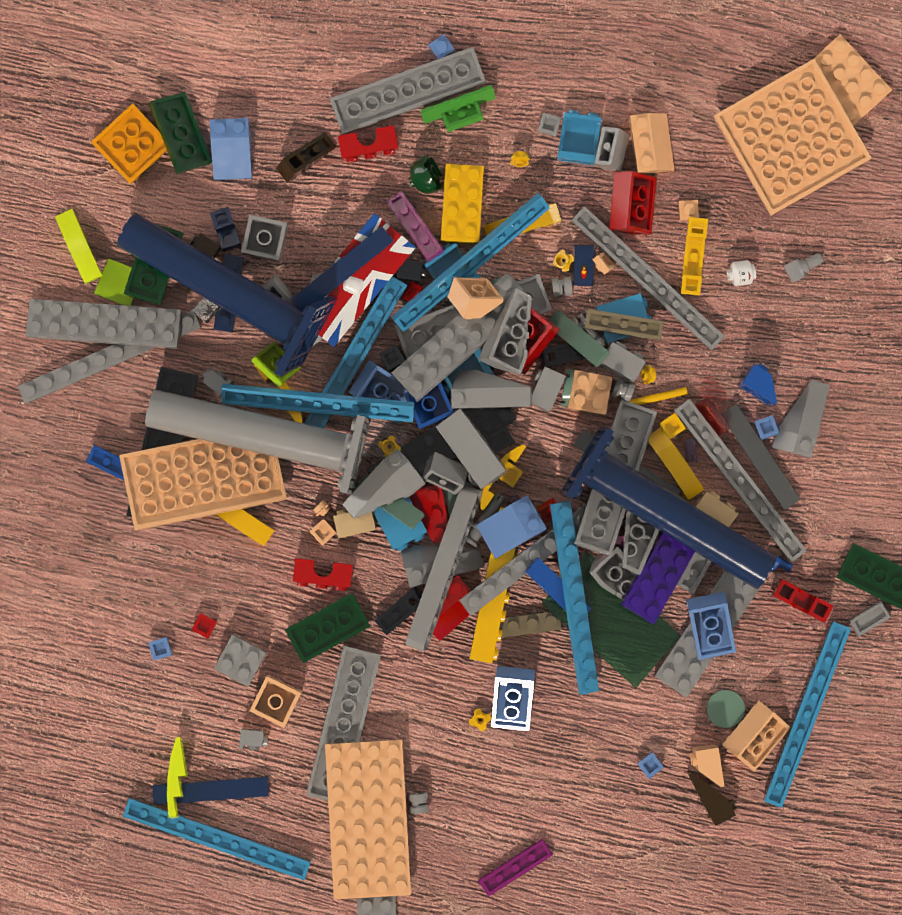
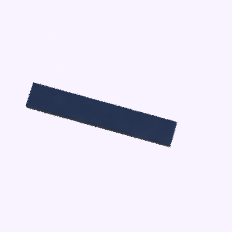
M380 226L292 297V300L302 311L307 305L310 306L312 303L322 300L394 242L393 239Z
M268 776L181 783L183 797L176 798V802L187 803L269 796ZM167 784L152 785L153 804H167Z

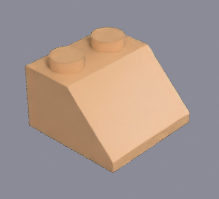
M454 277L448 294L449 300L465 319L482 318L503 303L504 300L487 278Z
M715 744L692 748L693 753H689L691 765L693 764L698 771L717 785L724 787L719 748Z

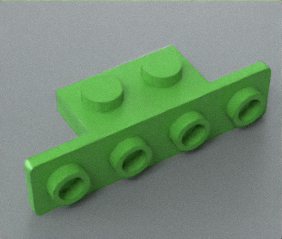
M493 86L482 87L479 90L426 107L420 111L424 124L442 118L447 132L484 120L479 105L496 98Z

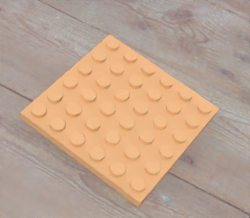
M815 59L713 116L770 216L871 159Z

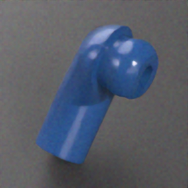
M776 556L777 559L771 572L781 568L789 573L793 564Z

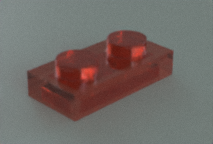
M708 397L696 405V408L718 436L731 428L727 419L721 415L714 402Z

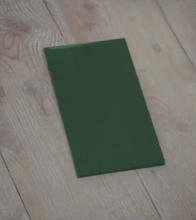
M586 552L579 561L586 604L592 608L588 612L593 651L636 688L675 642L679 640L681 635L660 616L655 624H651L620 605L623 600L602 588L589 573L594 557ZM548 595L541 604L569 628L566 611Z

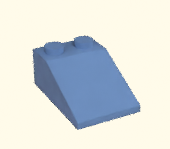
M249 119L210 120L214 180L252 179Z
M368 360L348 392L355 397L407 402L404 393L408 391L392 374ZM394 421V422L397 423V424H399V425H401V423H402L403 421Z
M528 495L476 525L495 559L546 530Z
M724 592L686 599L698 660L735 653L736 647Z
M497 666L491 727L529 731L535 670Z

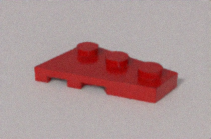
M436 485L423 486L409 496L413 506L425 515L421 521L433 543H440L450 518L445 490Z

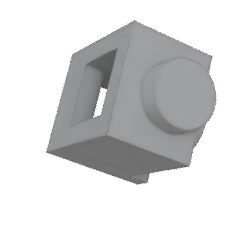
M209 367L203 374L204 379L202 382L221 397L222 385L233 384L231 379L225 380L227 376L220 370L215 372Z
M241 729L239 749H243L244 746H248L247 749L259 750V747L263 746L267 747L268 735H265V730Z

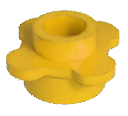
M517 151L511 156L512 160L510 163L516 167H525L529 165L530 157H528L526 152Z
M560 250L555 256L553 264L555 267L561 268L563 272H568L570 270L569 266L574 262L575 258L573 255L567 254L565 250Z
M644 365V368L641 370L643 384L655 382V367Z
M388 436V439L378 443V447L384 452L385 458L396 449L401 450V447L396 444L394 436Z
M475 709L474 716L469 720V724L478 727L480 731H485L487 723L492 718L490 714H485L481 709Z

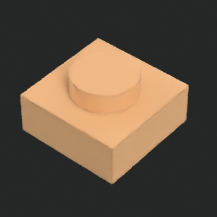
M698 200L678 202L679 221H687L689 217L699 218Z
M602 252L593 259L596 268L603 272L604 275L616 267V264L605 252Z
M325 519L321 520L309 531L322 546L336 534V531Z

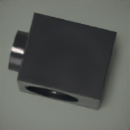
M405 260L398 269L397 279L420 283L421 278L425 279L426 267H423V262Z
M397 345L379 353L387 370L391 373L406 360L401 348Z

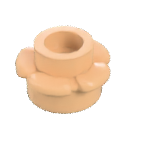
M324 499L319 502L313 509L317 513L316 516L320 514L323 517L330 510L328 506L330 503H327Z

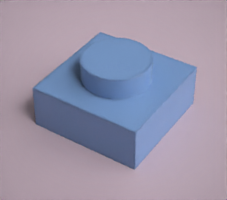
M445 34L428 45L437 59L446 57L455 51Z
M773 415L754 422L761 441L779 434Z
M168 637L148 642L153 661L172 656Z
M653 752L637 763L648 779L664 768Z

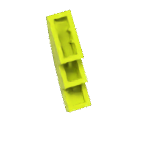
M70 209L55 216L84 283L87 284L102 277L103 275L96 262V258L74 210Z
M180 737L175 739L167 777V804L170 819L179 818L176 798L183 797L181 778L188 777L183 741Z

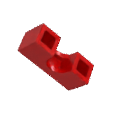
M394 125L375 129L376 140L369 146L362 145L358 141L356 132L338 136L342 161L353 163L358 161L357 158L362 157L369 160L376 158L378 154H384V156L394 155L395 151H399Z
M295 558L293 581L297 582V586L308 587V583L316 584V588L327 589V585L335 586V590L346 591V588H351L353 564L334 562L331 574L323 577L315 571V560Z
M779 578L771 593V596L823 623L826 622L834 607L828 602L803 591Z

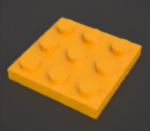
M133 103L91 141L130 185L167 152L160 132Z

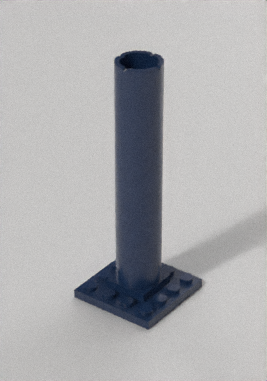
M137 213L132 215L122 229L123 232L120 233L117 240V246L284 344L282 349L285 350L283 357H279L275 364L277 369L274 373L279 376H283L304 364L337 301L336 297L330 295L320 301L318 300L316 303H312L310 306L307 305L302 311Z
M599 427L561 489V494L573 499L581 494L584 488L581 485H587L753 588L758 589L768 577V572H771L777 557L609 454L604 450V447H609L612 443L614 431L607 427Z

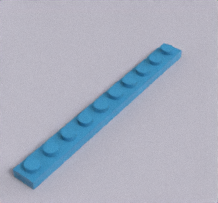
M539 193L533 196L397 311L391 318L403 332L449 294L454 277L468 278L550 209Z
M391 277L386 283L322 393L344 395L407 288L406 284L394 277ZM310 412L304 424L324 428L332 414Z
M233 384L222 385V404L352 417L360 415L372 419L413 422L415 402Z
M564 501L550 504L578 692L584 695L599 691L578 548L574 544L576 535L571 502Z
M834 621L830 625L763 801L780 808L783 807L851 628Z
M129 798L123 814L125 818L301 880H305L311 863L309 860L179 815V818L170 819L167 810L133 798Z

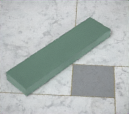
M560 310L549 319L560 329L557 334L594 366L598 367L610 354L607 349Z
M366 474V475L360 480V482L355 486V488H354L355 490H356V489L361 485V483L368 477L367 474ZM402 498L394 500L392 504H385L379 507L411 530L425 516L423 512Z

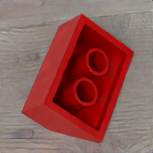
M633 171L614 173L609 229L620 232L652 234L657 177Z
M532 307L527 330L529 332V339H527L526 344L528 354L521 372L522 374L527 373L560 330Z
M458 575L452 579L433 635L439 641L469 616V613L460 603L459 599L469 593L471 589Z

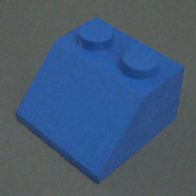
M754 364L749 368L738 386L765 404L773 406L776 404L777 398L772 375L768 373L769 369L764 365Z
M441 382L418 402L408 392L404 393L407 402H415L414 418L419 429L439 422L454 413Z

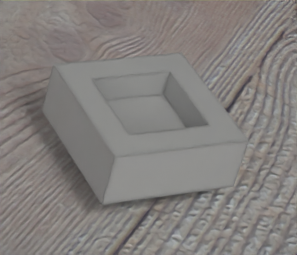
M543 113L538 132L556 137L561 117Z

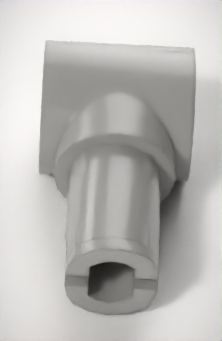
M817 253L805 260H799L798 258L783 267L791 282L794 283L807 276L810 269L822 264L823 259Z

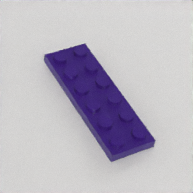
M661 532L649 553L641 574H637L620 605L651 624H655L695 552Z

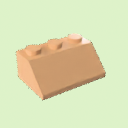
M646 113L631 115L629 117V126L636 172L646 175L674 171L667 114Z
M758 701L732 734L727 737L723 746L755 772L791 727L763 703Z

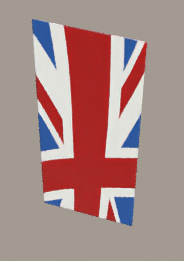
M373 214L334 263L380 226L385 229L394 242L351 275L363 280V288L359 295L344 291L342 283L324 297L332 295L337 298L331 313L319 333V336L333 347L416 248L376 214Z

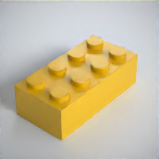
M446 164L441 243L451 242V244L477 245L479 243L484 166Z

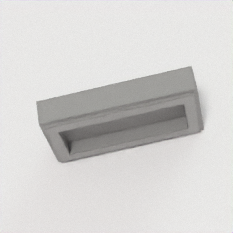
M879 601L849 619L848 622L856 635L860 637L891 618V615L883 602Z

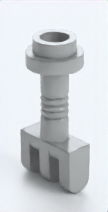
M580 313L578 316L581 322L579 323L575 317L572 321L583 329L586 319ZM586 329L589 335L604 348L607 346L604 336L600 337L596 330Z

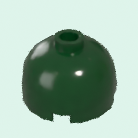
M429 154L413 162L410 168V177L408 178L410 185L413 188L416 187L418 191L424 194L435 193L444 188V181L440 182L438 177L442 176L441 171L432 157L428 158Z

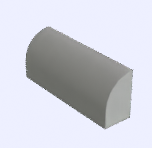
M460 408L436 426L480 489L487 487L508 472L463 409Z

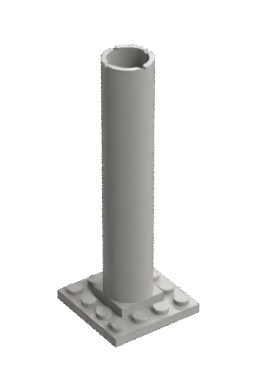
M153 390L148 403L149 409H147L145 425L149 428L344 473L338 480L337 487L340 488V492L351 495L355 490L371 422L364 416L357 415V419L353 418L351 430L354 432L352 435L161 390Z

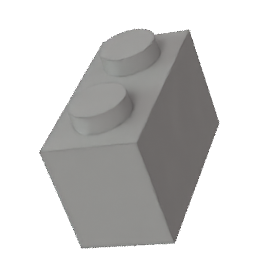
M602 127L594 164L603 170L621 172L629 134L620 128Z
M434 452L426 461L422 479L456 495L463 488L468 471L461 463Z

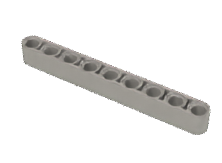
M464 485L458 493L406 639V646L424 652L429 646L478 509L482 490Z

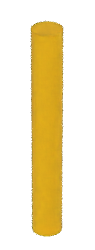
M686 387L631 399L630 402L636 405H643L688 393Z

